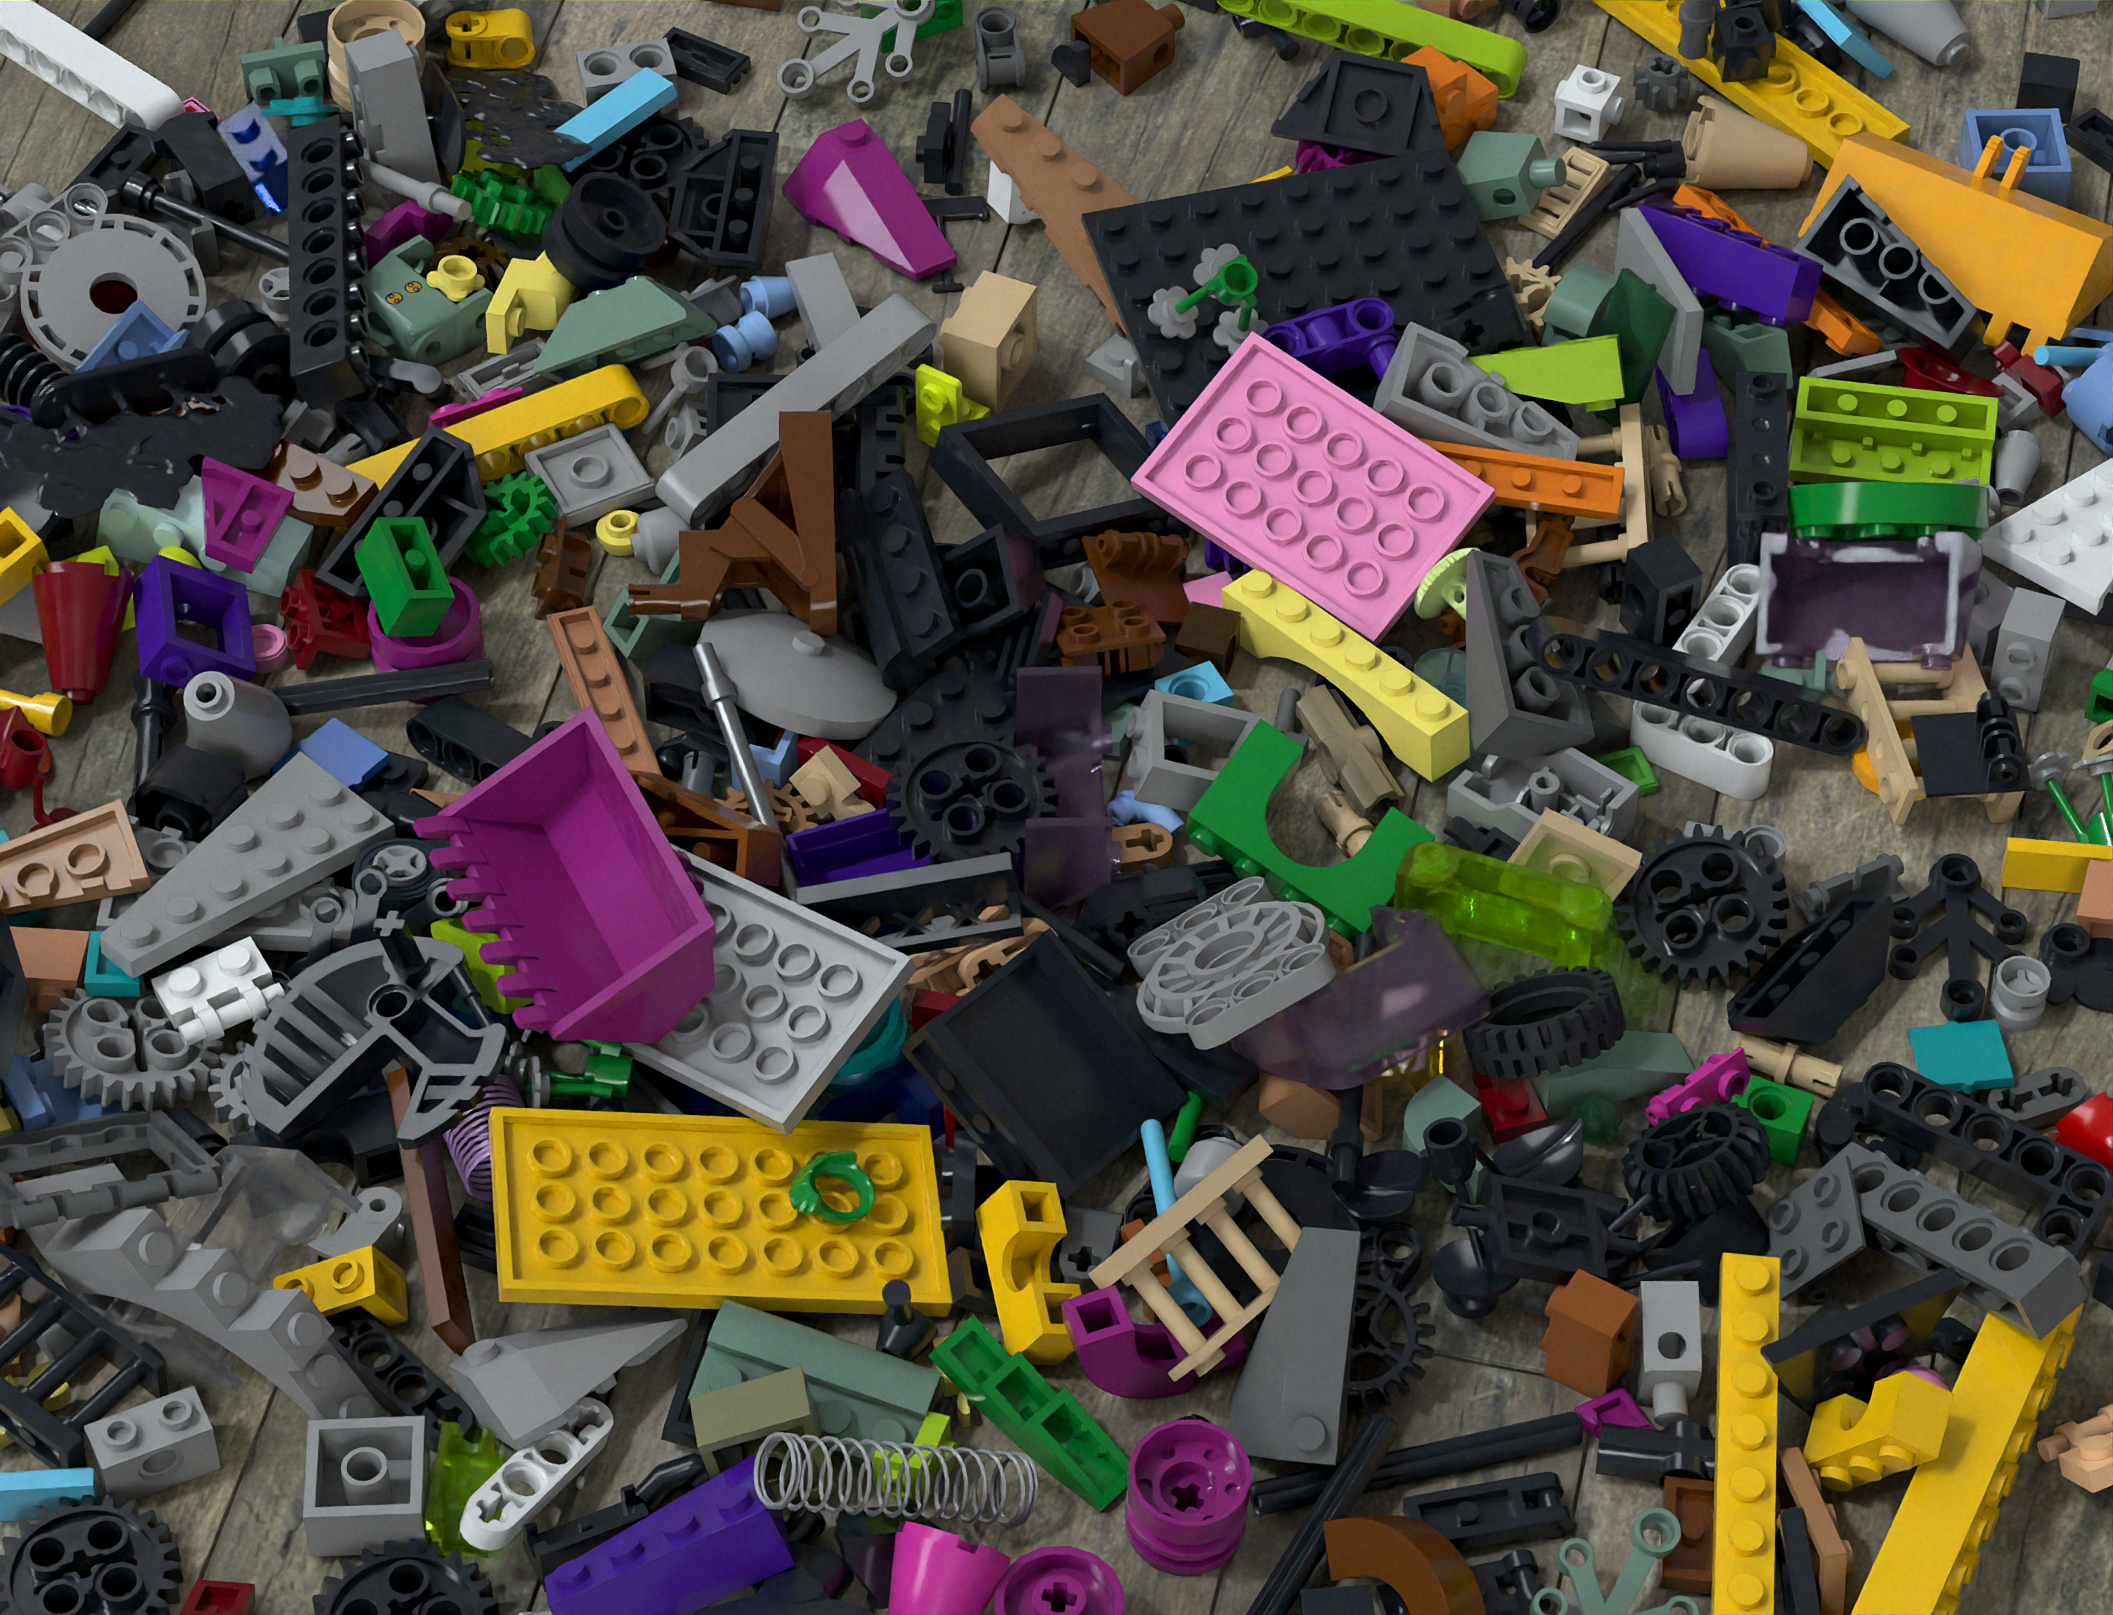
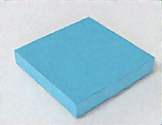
M1795 0L1841 49L1879 79L1881 77L1885 79L1895 68L1864 34L1827 0Z

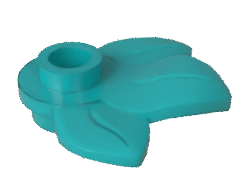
M322 96L294 98V100H271L270 108L251 110L248 112V118L291 115L292 126H304L329 118V112H340L341 110L336 105H323Z

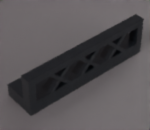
M1010 852L796 888L797 904L907 956L1024 936L1019 884ZM1003 904L1009 905L1010 919L987 923L978 918L987 907ZM948 914L957 919L948 930L933 932L924 927L934 916ZM895 923L903 928L891 940L879 941L871 936L881 925Z

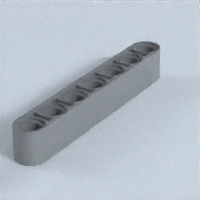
M896 293L891 295L674 463L659 479L655 488L656 496L690 526L697 527L702 525L750 488L779 450V411L830 410L831 423H833L922 353L935 337L937 324L902 294Z

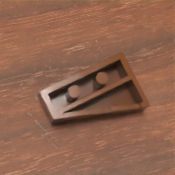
M629 770L670 844L757 885L779 886L782 832L656 773Z

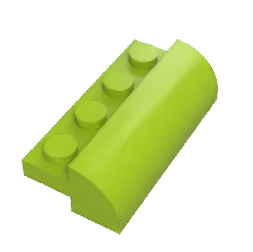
M1800 376L1788 480L1817 484L1847 482L1951 484L1966 478L1970 480L1977 477L1979 478L1980 486L1989 484L1998 398Z

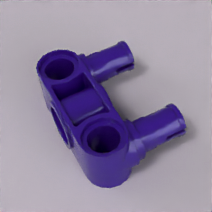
M1373 297L1358 299L1331 308L1317 309L1304 316L1273 324L1267 327L1261 334L1262 338L1324 378L1332 377L1342 371L1367 364L1372 366L1381 382L1399 344L1398 336L1392 327L1394 320L1392 308L1381 299Z

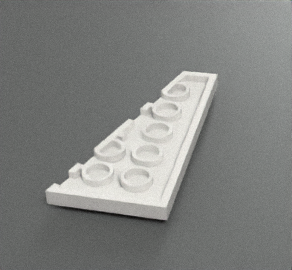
M2113 457L1995 524L1988 531L1982 532V540H1978L1976 551L2086 611L2097 615L2103 607V601L2107 593H2113Z

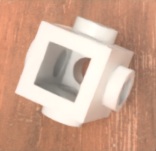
M1578 64L1568 81L1562 80L1556 90L1554 106L1556 107L1554 133L1589 144L1592 141H1601L1610 124H1618L1624 110L1625 99L1619 97L1621 77Z

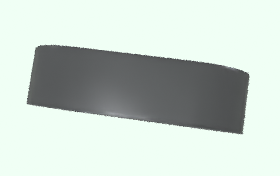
M2052 1067L2014 1079V1086L1993 1088L1989 1093L1986 1107L2034 1131H2040L2054 1126L2060 1119L2083 1104L2086 1085L2084 1079L2077 1072L2065 1067ZM2055 1090L2057 1093L2050 1094V1091ZM2069 1094V1098H2063V1096ZM2002 1106H2007L2009 1108L2001 1110ZM2019 1110H2021V1113H2020V1114H2015V1113L2013 1112V1111H2019Z

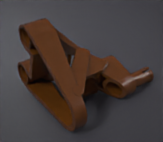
M830 410L779 411V450L744 497L737 499L733 503L730 516L720 530H679L680 584L628 583L629 617H634V615L681 614V622H707L716 613L729 588H767L801 622L809 625L810 632L820 637H836V559Z

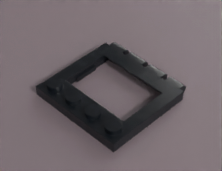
M708 373L706 439L788 375ZM886 381L852 407L856 408L855 491L860 494L897 469L902 468L906 471L903 466L906 461V428L903 425L906 420V391L901 386L886 385ZM750 488L704 523V530H720L730 516L733 503L737 499L743 498ZM835 533V553H842Z

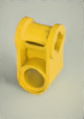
M507 8L477 12L464 10L455 12L446 19L445 30L451 38V47L447 51L449 66H466L477 70L518 69L530 64L534 59L535 45L530 17L520 9ZM464 24H467L468 32H463ZM466 51H470V59L466 58Z

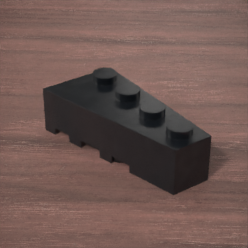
M1850 174L1846 176L1792 250L1824 265L1820 283L1955 368L1959 367L1986 330L1978 310L1925 257L1920 248L1892 222L1888 214L1861 189V186Z

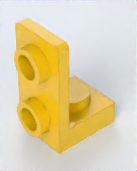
M372 1244L279 1275L273 1280V1289L302 1288L324 1317L361 1305L364 1310L369 1311L388 1327L408 1321L405 1271Z

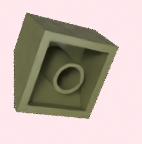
M801 1366L689 1398L697 1447L710 1479L753 1454L757 1456L761 1444L767 1436L774 1432L797 1434L799 1437L806 1434L817 1436L819 1439L824 1437L817 1408ZM784 1440L780 1441L773 1448L765 1471V1477L778 1502L782 1500L780 1492L781 1466L789 1449ZM809 1440L804 1441L808 1450L815 1443ZM798 1444L801 1461L803 1462L806 1454L802 1446ZM819 1445L811 1454L813 1485L807 1502L820 1498L819 1475L825 1454ZM791 1456L787 1462L785 1472V1493L791 1479ZM808 1465L804 1476L805 1492L808 1484ZM827 1466L824 1475V1495L828 1485ZM834 1469L830 1495L838 1493V1483ZM799 1488L790 1504L797 1505L802 1501Z

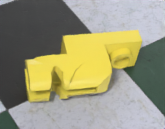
M545 250L535 261L512 258L486 311L488 352L507 355L515 336L521 337L524 328L554 330L568 305L572 304L579 295L580 288L569 282L555 269L547 258Z

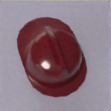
M1908 346L1899 349L1898 356L1905 364L1900 387L1997 398L2005 394L2004 389L1999 385L1962 370L1960 367L1955 368L1928 350Z

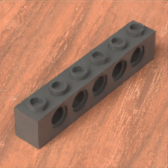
M1851 1142L1815 1174L1817 1175L1845 1155L1850 1157L1866 1246L1924 1278L1952 1267L1964 1283L1963 1289L1958 1295L1960 1298L2038 1341H2041L2089 1297L2078 1275L2081 1267L2067 1249L2060 1245H2056L2053 1248L2043 1243L2026 1227L2018 1226L2015 1228L2007 1224L1990 1208L1982 1206L1979 1209L1969 1204L1952 1188L1946 1187L1943 1190L1933 1185L1916 1169L1907 1171L1897 1166L1886 1154L1879 1150L1873 1153Z

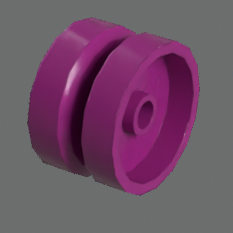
M446 575L455 599L433 636L386 637L373 601H371L367 622L369 637L372 642L373 666L376 674L485 659L484 638L481 633V610L474 591L460 579ZM446 695L423 699H415L409 701L437 702Z
M1071 1546L1042 1547L1020 1556L1008 1567L999 1580L994 1592L995 1615H1124L1123 1587L1114 1570L1095 1554Z

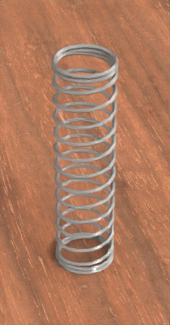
M774 1432L767 1436L761 1444L754 1466V1484L757 1495L766 1508L780 1510L787 1506L789 1510L797 1511L805 1505L808 1511L815 1513L823 1507L833 1514L838 1513L844 1508L848 1514L854 1516L862 1510L872 1517L877 1516L883 1511L890 1518H895L902 1513L905 1518L912 1520L920 1515L929 1521H933L941 1516L947 1522H953L960 1518L964 1523L971 1524L979 1519L985 1525H991L998 1521L1003 1526L1018 1527L1024 1524L1033 1513L1039 1491L1038 1474L1033 1461L1025 1453L1014 1451L1009 1453L998 1450L992 1453L990 1450L978 1449L973 1451L964 1447L954 1450L948 1446L942 1445L935 1448L927 1444L916 1447L914 1444L906 1442L897 1445L890 1441L877 1443L876 1441L865 1439L858 1442L852 1438L846 1437L838 1440L830 1436L819 1439L817 1436L809 1434L799 1437L797 1434ZM784 1440L789 1449L783 1459L780 1471L782 1500L773 1503L765 1489V1471L773 1448L780 1441ZM806 1440L815 1442L809 1450L804 1442ZM831 1442L835 1444L828 1451L824 1443ZM847 1443L852 1444L854 1446L847 1453L846 1448L843 1444ZM798 1444L802 1446L806 1454L803 1462L801 1461ZM819 1445L825 1454V1459L819 1475L821 1503L815 1507L811 1506L807 1499L810 1496L813 1485L811 1454ZM869 1445L874 1447L867 1454L863 1446ZM839 1447L845 1457L838 1479V1494L841 1504L833 1508L827 1504L833 1485L831 1455ZM883 1447H890L893 1449L886 1456ZM858 1448L864 1457V1461L858 1477L860 1507L854 1510L849 1508L846 1503L850 1497L853 1481L850 1457ZM906 1448L911 1449L912 1451L907 1456H905L902 1449ZM878 1450L884 1459L877 1480V1498L880 1507L872 1511L866 1507L872 1490L870 1457ZM921 1450H928L931 1452L925 1458ZM897 1451L903 1460L896 1483V1498L899 1509L895 1512H890L885 1508L892 1488V1473L889 1459ZM942 1451L950 1453L945 1460L940 1453ZM916 1453L919 1455L922 1465L918 1471L915 1485V1499L918 1511L911 1514L904 1508L908 1503L911 1492V1472L908 1461ZM960 1453H965L969 1455L963 1461L960 1456ZM981 1454L988 1457L982 1462L978 1455ZM936 1455L941 1462L934 1486V1501L937 1513L929 1515L924 1511L929 1499L931 1483L927 1463ZM791 1456V1479L785 1493V1472L787 1462ZM955 1456L961 1466L956 1474L953 1487V1502L956 1514L950 1517L943 1513L950 1491V1478L946 1464ZM974 1458L979 1465L972 1488V1504L975 1516L968 1518L962 1514L969 1496V1479L966 1464ZM1016 1458H1019L1025 1464L1029 1478L1028 1500L1023 1513L1022 1510L1026 1498V1484L1024 1479V1473ZM992 1459L997 1464L990 1484V1500L994 1517L985 1519L981 1516L988 1497V1480L985 1465ZM1009 1461H1012L1019 1472L1021 1500L1014 1518L1009 1520L1003 1513L1007 1498V1482L1004 1469ZM808 1465V1484L805 1492L804 1476ZM827 1466L828 1485L824 1495V1475ZM847 1466L848 1480L847 1489L844 1497L843 1479ZM865 1468H867V1489L863 1498V1478ZM885 1468H886V1472H887V1488H886V1493H885L884 1500H883V1498H882V1480H883L884 1471H885ZM904 1470H905V1472H906V1492H905L904 1500H903V1503H902V1499H901V1483H902L903 1473H904ZM923 1471H925V1495L921 1504L920 1484ZM944 1472L945 1494L942 1505H940L939 1486L942 1473ZM963 1472L964 1496L961 1507H959L958 1487ZM982 1473L983 1497L978 1509L977 1487ZM1002 1480V1499L1000 1502L999 1490L1000 1481ZM799 1488L802 1501L797 1505L790 1504Z

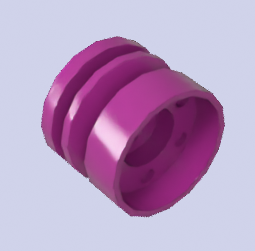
M1174 1420L1153 1428L1137 1443L1129 1461L1128 1490L1125 1504V1533L1134 1551L1152 1567L1174 1575H1200L1219 1568L1237 1552L1245 1533L1247 1505L1251 1489L1250 1460L1237 1439L1222 1427L1202 1420Z

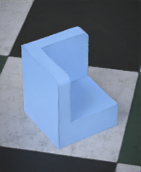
M786 729L776 750L752 744L749 745L763 785L767 779H773L774 789L780 790L788 783L792 784L789 778L798 770L796 746L798 744V733ZM731 759L732 787L738 792H742L743 789Z

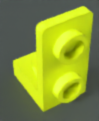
M921 364L915 370L917 439L935 448L941 426L990 416V408L962 396V383L960 380L925 364Z

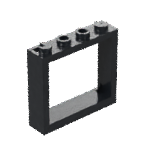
M1104 392L940 427L930 466L986 531L999 523H1003L1037 542L1043 571L1086 562L1088 556L1081 540L1083 536L1097 537L1100 534H1104L1107 530H1117L1119 533L1130 534L1134 531L1142 532L1143 534L1150 532L1156 534L1158 538L1160 536L1177 534L1182 539H1186L1191 531L1190 526L1142 494L1140 495L1143 498L1037 521L987 464V460L1090 438L1131 484L1130 479L1155 449Z

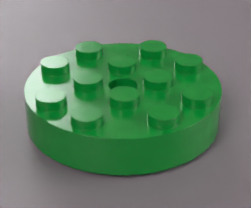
M1847 482L1788 487L1787 523L1784 522V530L1790 532V540L1818 541L1820 538H1825V544L1851 545L1856 544V542H1866L1869 539H1874V545L1898 546L1904 545V543L1918 542V540L1933 539V537H1937V543L1962 544L1967 543V541L1982 540V532L1989 530V488L1975 485L1925 482Z

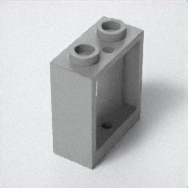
M1150 689L1140 708L1134 707L1132 709L1126 728V735L1128 738H1132L1133 744L1127 773L1129 777L1134 779V800L1191 812L1220 772L1165 760L1164 735L1229 750L1230 760L1258 721L1262 719L1267 722V716Z

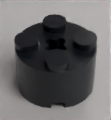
M174 744L159 759L131 795L126 810L128 815L140 819V826L159 832L167 826L183 831L184 839L200 844L249 798L243 783L246 778L245 772L241 766L232 760H220L210 753L190 748L185 744Z

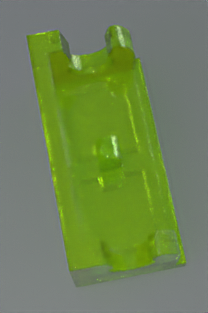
M443 1422L425 1514L428 1544L430 1546L434 1541L439 1542L440 1553L444 1556H448L457 1549L461 1551V1557L488 1558L489 1550L474 1547L463 1538L460 1531V1521L470 1497L505 1464V1456L498 1454L497 1439L490 1429L484 1428L481 1442L474 1444L463 1439L464 1432L459 1423ZM496 1511L487 1521H485L486 1523H489L491 1520L495 1519Z

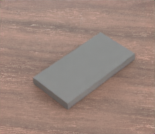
M1638 208L1621 209L1614 274L1627 279L1620 305L1676 396L1693 394L1704 310Z

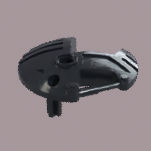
M388 911L386 919H376L373 925L379 939L359 943L333 953L316 962L287 984L289 992L283 998L277 994L267 1005L270 1015L266 1021L258 1018L252 1029L256 1038L254 1048L246 1043L242 1060L247 1069L250 1070V1080L241 1074L242 1090L248 1109L257 1125L283 1144L325 1118L345 1100L366 1086L393 1059L402 1067L405 1066L418 1081L396 1136L404 1150L418 1149L430 1143L463 1120L462 1113L474 1109L485 1096L483 1089L492 1085L498 1077L505 1058L510 1051V1036L505 1026L501 1023L493 1022L481 1001V993L472 979L469 963L460 947L438 939L412 936L406 921L402 920L399 912ZM457 993L463 1003L469 1006L481 1029H469L447 1012Z

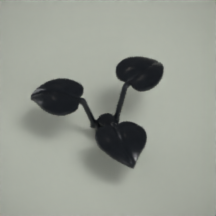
M1453 1117L1441 1118L1429 1124L1424 1130L1423 1140L1426 1149L1420 1152L1421 1158L1416 1153L1407 1150H1388L1364 1156L1356 1163L1353 1192L1346 1195L1336 1192L1334 1194L1341 1205L1358 1218L1368 1221L1391 1220L1407 1214L1413 1208L1415 1193H1423L1428 1190L1432 1171L1435 1177L1443 1183L1455 1186L1459 1202L1471 1205L1465 1182L1473 1174L1476 1159L1488 1173L1567 1187L1576 1180L1583 1166V1123L1581 1118H1577L1517 1137L1502 1145L1493 1154L1492 1161L1480 1148L1477 1137L1469 1136L1467 1126L1462 1120ZM1327 1163V1174L1332 1187L1334 1163ZM1466 1228L1469 1239L1449 1242L1437 1252L1432 1260V1274L1437 1286L1447 1294L1459 1298L1482 1300L1485 1297L1493 1298L1512 1289L1521 1279L1494 1273L1489 1241L1486 1234L1479 1236V1232L1476 1229Z

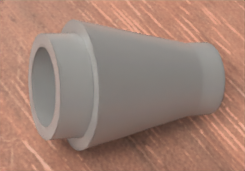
M2022 430L2008 431L1994 445L1995 491L2000 503L2003 505L2017 506L2023 503L2025 492L2043 458L2038 438L2029 432Z

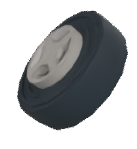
M394 838L375 843L364 849L356 858L352 873V888L358 901L359 895L355 890V879L359 872L368 865H378L385 869L389 875L390 882L388 889L380 899L377 916L386 919L388 911H398L399 914H402L426 899V892L433 880L442 874L449 873V871L436 869L433 866L429 855L436 848L432 845L416 839ZM367 874L363 877V884L366 889L370 891L381 889L382 884L378 876ZM447 891L438 893L437 899L440 904L445 899Z

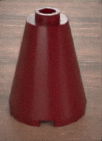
M91 562L46 563V573L37 565L32 567L31 582L51 691L69 697L72 705L93 704V696L104 694L135 585L134 572L127 568L119 567L118 576L104 574L105 564Z

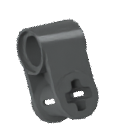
M1002 6L985 7L978 11L975 16V59L979 91H987L988 86L1016 83L1018 88L1026 87L1025 57L1023 47L1020 46L1016 18L1012 11Z
M1068 1206L1065 1215L1067 1234L1062 1238L1059 1255V1269L1061 1271L1059 1283L1079 1284L1083 1295L1100 1290L1088 1274L1120 1248L1121 1226L1124 1225V1213Z

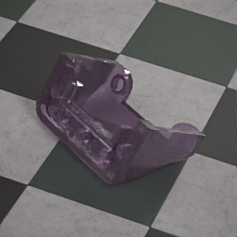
M1962 531L1936 532V541L1928 536L1918 537V541L1826 542L1819 537H1809V541L1794 540L1792 544H1789L1790 534L1762 533L1755 654L1772 660V666L1802 669L1803 662H1815L1816 651L1827 652L1826 662H1838L1841 658H1844L1852 637L1862 638L1871 662H1921V669L1949 671L1952 670V662L1963 660L1982 568L1983 547Z

